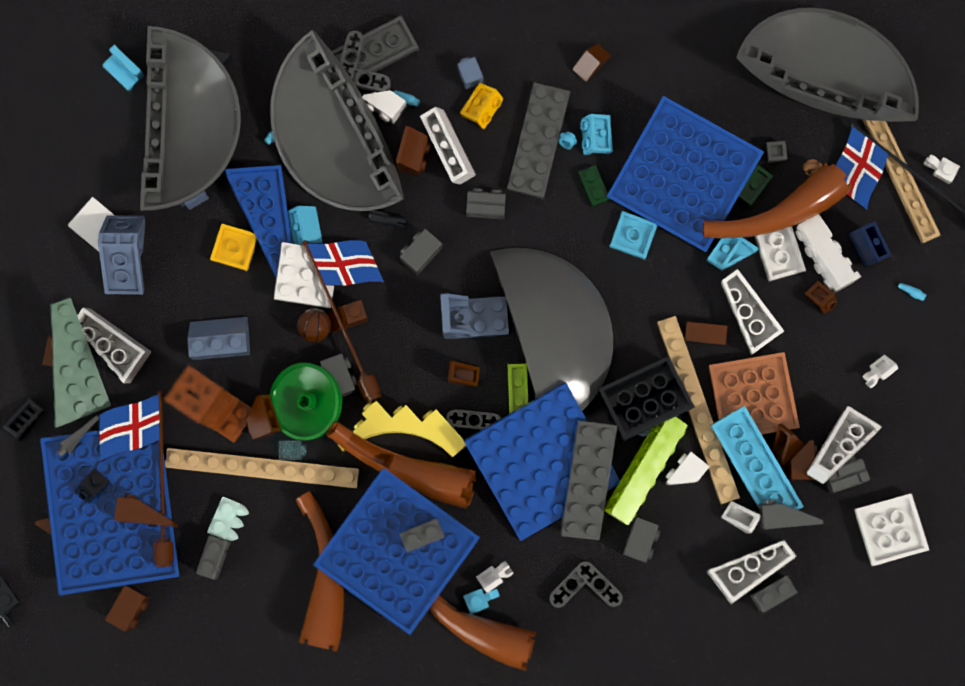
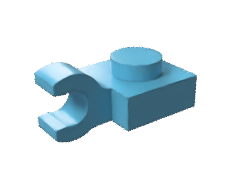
M481 588L465 595L464 598L470 613L473 614L488 608L489 604L487 601L500 595L497 589L484 594Z

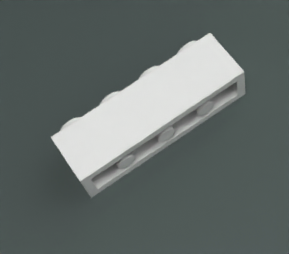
M434 107L421 115L420 118L451 181L462 184L476 176L444 110Z

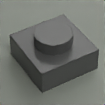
M785 141L766 142L767 163L787 160Z

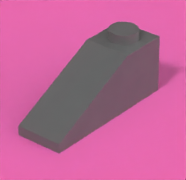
M776 499L764 500V503L758 504L759 515H761L760 527L763 529L823 524L822 519L776 502Z

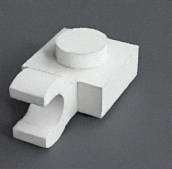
M933 155L927 157L924 165L935 170L933 173L935 177L948 184L952 183L960 167L944 157L939 161Z
M883 355L870 365L871 371L863 375V379L867 381L865 384L870 388L874 387L879 378L885 380L898 370L897 364L886 355Z
M504 561L495 569L493 566L489 567L476 576V578L488 593L503 582L501 578L510 577L513 571L507 562Z

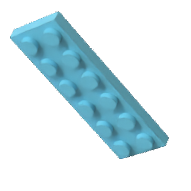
M745 406L738 408L710 425L758 508V504L764 503V500L776 499V502L797 510L804 507Z

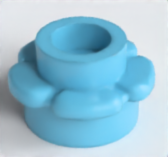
M566 132L560 134L559 144L562 147L571 149L577 143L573 133Z

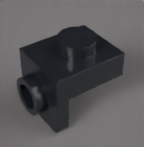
M94 469L80 482L75 492L80 499L90 504L108 485L110 480Z

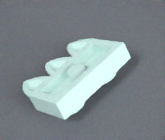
M222 496L207 533L228 541L237 540L238 535L231 528H241L244 526L237 515H248L247 508L236 501Z

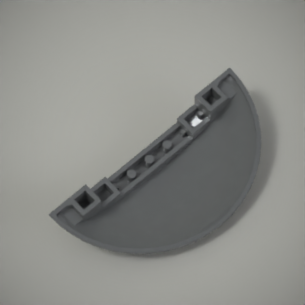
M798 8L777 13L759 23L747 35L736 58L765 84L810 107L832 114L871 121L899 122L916 121L918 119L919 97L917 86L911 70L902 55L877 30L847 14L822 8Z
M148 26L147 113L140 211L166 209L182 204L210 187L229 164L237 146L241 125L240 105L235 86L230 75L217 57L205 46L185 34L155 26Z
M314 30L310 31L299 40L286 56L276 76L272 91L271 127L274 141L283 163L294 179L306 191L319 200L337 208L353 211H371L382 209L404 200L393 158L372 112L335 55Z
M506 248L490 251L528 367L535 399L566 382L583 411L596 397L598 389L602 387L612 360V324L609 312L600 293L580 270L553 254L529 248Z

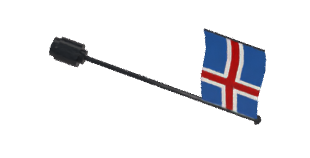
M854 121L849 124L851 128L850 135L836 166L847 175L844 178L847 185L851 184V191L847 194L850 198L867 210L870 196L883 173L889 155L964 214L962 216L964 219L962 223L965 224V210L860 129L855 125Z

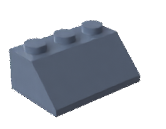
M248 317L190 322L188 332L189 358L201 360L250 355Z

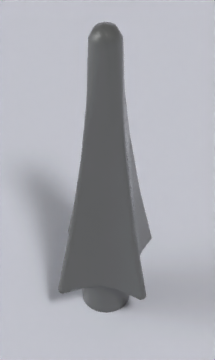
M95 416L78 431L60 442L61 447L56 453L60 457L66 453L70 455L99 417Z

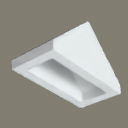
M731 501L721 518L745 533H752L761 515Z

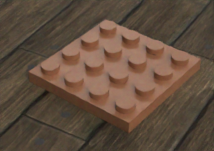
M785 352L708 366L718 420L745 406L762 435L777 432L778 425L781 423L789 430L800 428Z

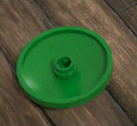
M314 363L291 365L277 376L271 388L270 397L281 431L293 439H318L326 435L329 427L339 419L342 409V394L335 377L320 365Z

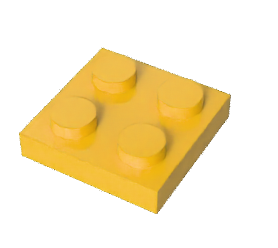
M221 224L210 260L248 271L257 243L255 234Z

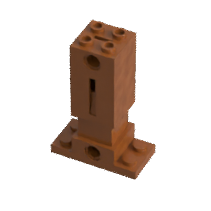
M187 366L164 399L196 422L210 429L212 428L233 443H236L247 427V419L252 409L190 366Z

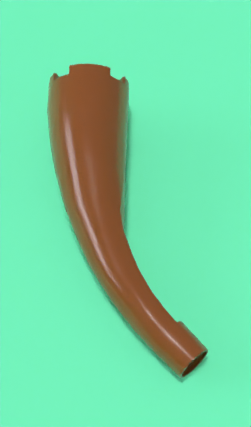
M825 163L788 197L769 211L741 220H704L703 238L751 237L797 225L838 203L851 191V184L847 185L844 180L847 175L834 164L827 166V163Z
M338 421L329 427L327 431L328 437L375 470L381 472L383 468L387 469L418 493L435 501L466 509V506L469 507L474 494L472 481L476 482V471L396 454L370 443Z
M311 491L298 497L295 501L303 515H308L313 525L320 556L334 536L323 511ZM318 569L299 642L304 643L305 639H307L308 645L328 650L331 645L333 646L332 651L337 652L343 626L344 587Z
M438 595L430 606L429 611L448 630L490 658L510 667L527 670L528 665L524 664V662L527 663V660L531 658L535 642L531 637H534L536 632L459 611Z

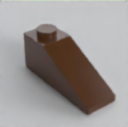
M124 494V498L117 497L114 521L178 527L177 522L143 500L136 499V495Z

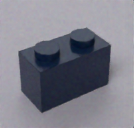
M876 221L848 234L864 268L892 256Z

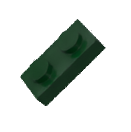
M596 165L578 172L592 208L610 201Z
M757 165L738 199L750 207L773 175Z

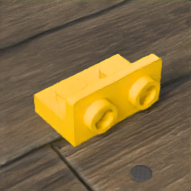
M479 83L460 114L462 117L477 123L480 128L485 129L496 110L501 106L503 97L496 89Z

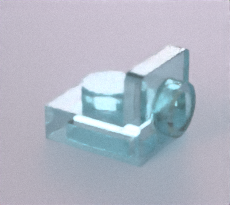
M302 440L279 441V460H303V456H306V444H303Z

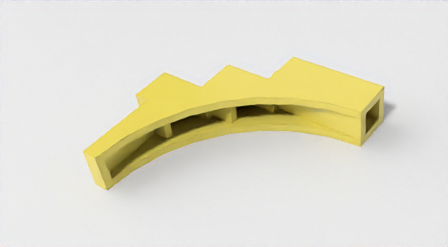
M371 401L363 408L364 412L362 414L367 420H361L353 427L355 429L353 432L363 439L385 433L416 435L440 446L452 458L466 447L461 436L437 410L427 412L422 417L424 421L421 422L407 405L404 407L400 406L393 412L394 416L391 418L377 401L374 403ZM338 444L340 449L343 452H346V450Z

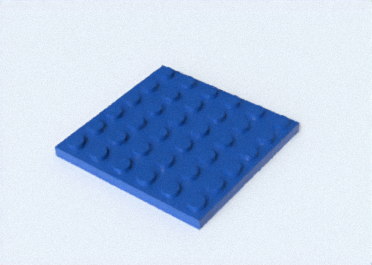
M663 96L607 197L707 252L714 238H703V221H724L764 151Z
M566 382L463 440L520 541L563 517L577 420L587 421ZM612 465L607 491L620 482Z
M383 468L313 565L410 635L480 537L390 471ZM437 517L445 537L407 553L400 532Z

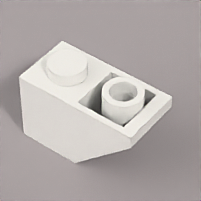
M391 90L365 94L362 97L370 111L380 114L379 117L387 123L390 121L394 124L406 108V101Z
M692 452L687 455L684 453L677 461L679 466L675 470L672 468L665 476L668 479L665 484L677 485L698 482L710 466Z

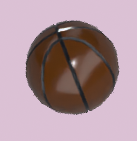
M308 309L299 317L297 329L301 337L306 341L320 342L330 333L331 321L324 311Z

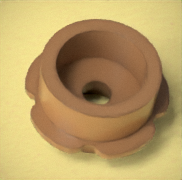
M815 159L808 160L803 165L805 174L811 176L822 164Z

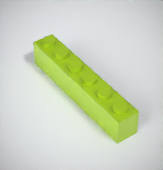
M674 417L650 430L605 505L604 512L626 525H629L635 519L638 508L645 502L646 495L655 485L657 476L664 470L666 461L674 453L679 439L684 436L687 424Z

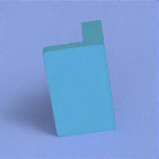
M113 45L109 49L112 56L103 63V67L129 91L144 77V74Z
M297 206L287 211L293 244L302 245V242L305 240L311 244L322 243L315 206Z

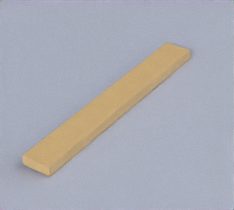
M862 119L869 135L906 164L887 122ZM888 155L885 168L921 243L923 244L939 237L941 234L911 172Z

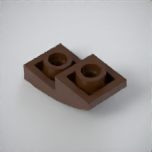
M687 322L685 341L726 345L728 326Z

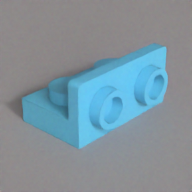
M589 114L582 118L580 128L582 130L584 155L591 153L610 154L613 152L610 115Z

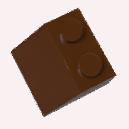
M405 126L396 159L399 172L420 177L421 171H425L427 161L424 160L425 155L429 154L432 143H429V136L409 126Z

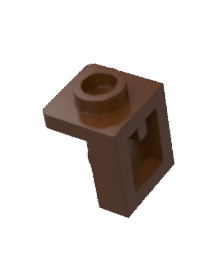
M819 281L805 293L806 298L817 305L823 314L831 311L836 306L837 299L835 293Z

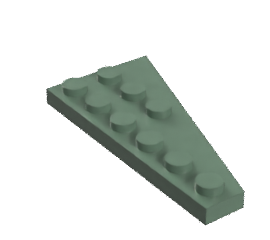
M70 297L50 304L55 401L54 424L56 428L111 406Z

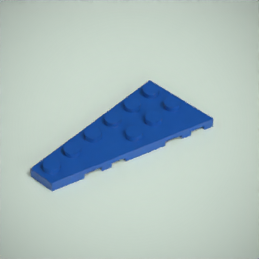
M281 165L225 169L224 173L277 278L282 242L292 244Z

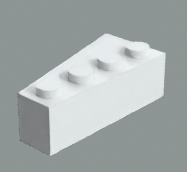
M819 214L800 223L795 228L799 241H803L807 256L809 258L812 257L815 263L814 268L816 272L822 275L824 285L835 293L861 277L858 271L855 273L852 271V262L848 257L842 256L841 246L837 241H832V233Z
M738 269L721 281L751 355L784 332Z
M82 308L77 316L86 340L90 342L99 356L107 362L111 370L119 376L123 383H131L151 354V351L92 309Z
M848 406L840 415L806 474L824 484L882 426Z
M783 540L710 569L707 573L729 603L732 604L793 560L796 555Z

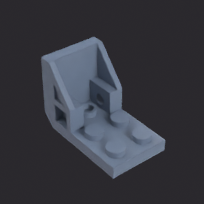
M106 215L98 237L105 294L144 293L140 257L144 246L145 216Z
M441 294L442 325L445 339L509 335L507 301L505 297L468 299V296Z

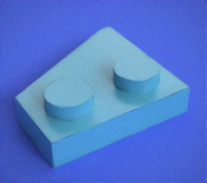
M743 237L721 238L707 261L723 271L757 252L759 248Z

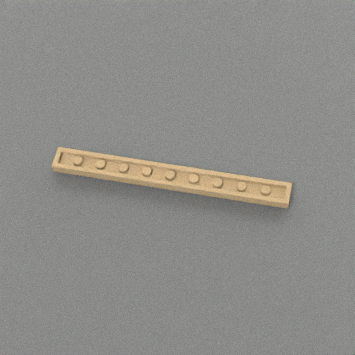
M674 316L659 321L657 325L667 354L695 406L688 413L705 462L710 466L708 470L720 504L738 499L740 497L723 448L710 426L713 424V420L677 318Z
M167 448L165 468L356 489L358 487L360 470Z

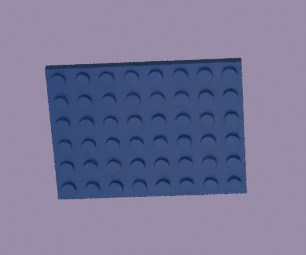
M100 430L87 432L71 454L66 453L62 457L56 451L61 447L60 442L72 434L40 438L59 595L179 577L173 527L165 526V538H169V542H173L174 561L172 566L156 567V563L153 560V543H156L157 539L161 538V526L114 521L117 497L124 498V494L136 495V499L143 500L161 512L159 441L140 449L115 454L100 462ZM164 459L165 515L172 519ZM96 469L109 479L110 482L89 504L80 499L75 490L80 482L92 470Z

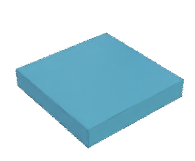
M622 211L609 247L645 260L657 225L649 220Z

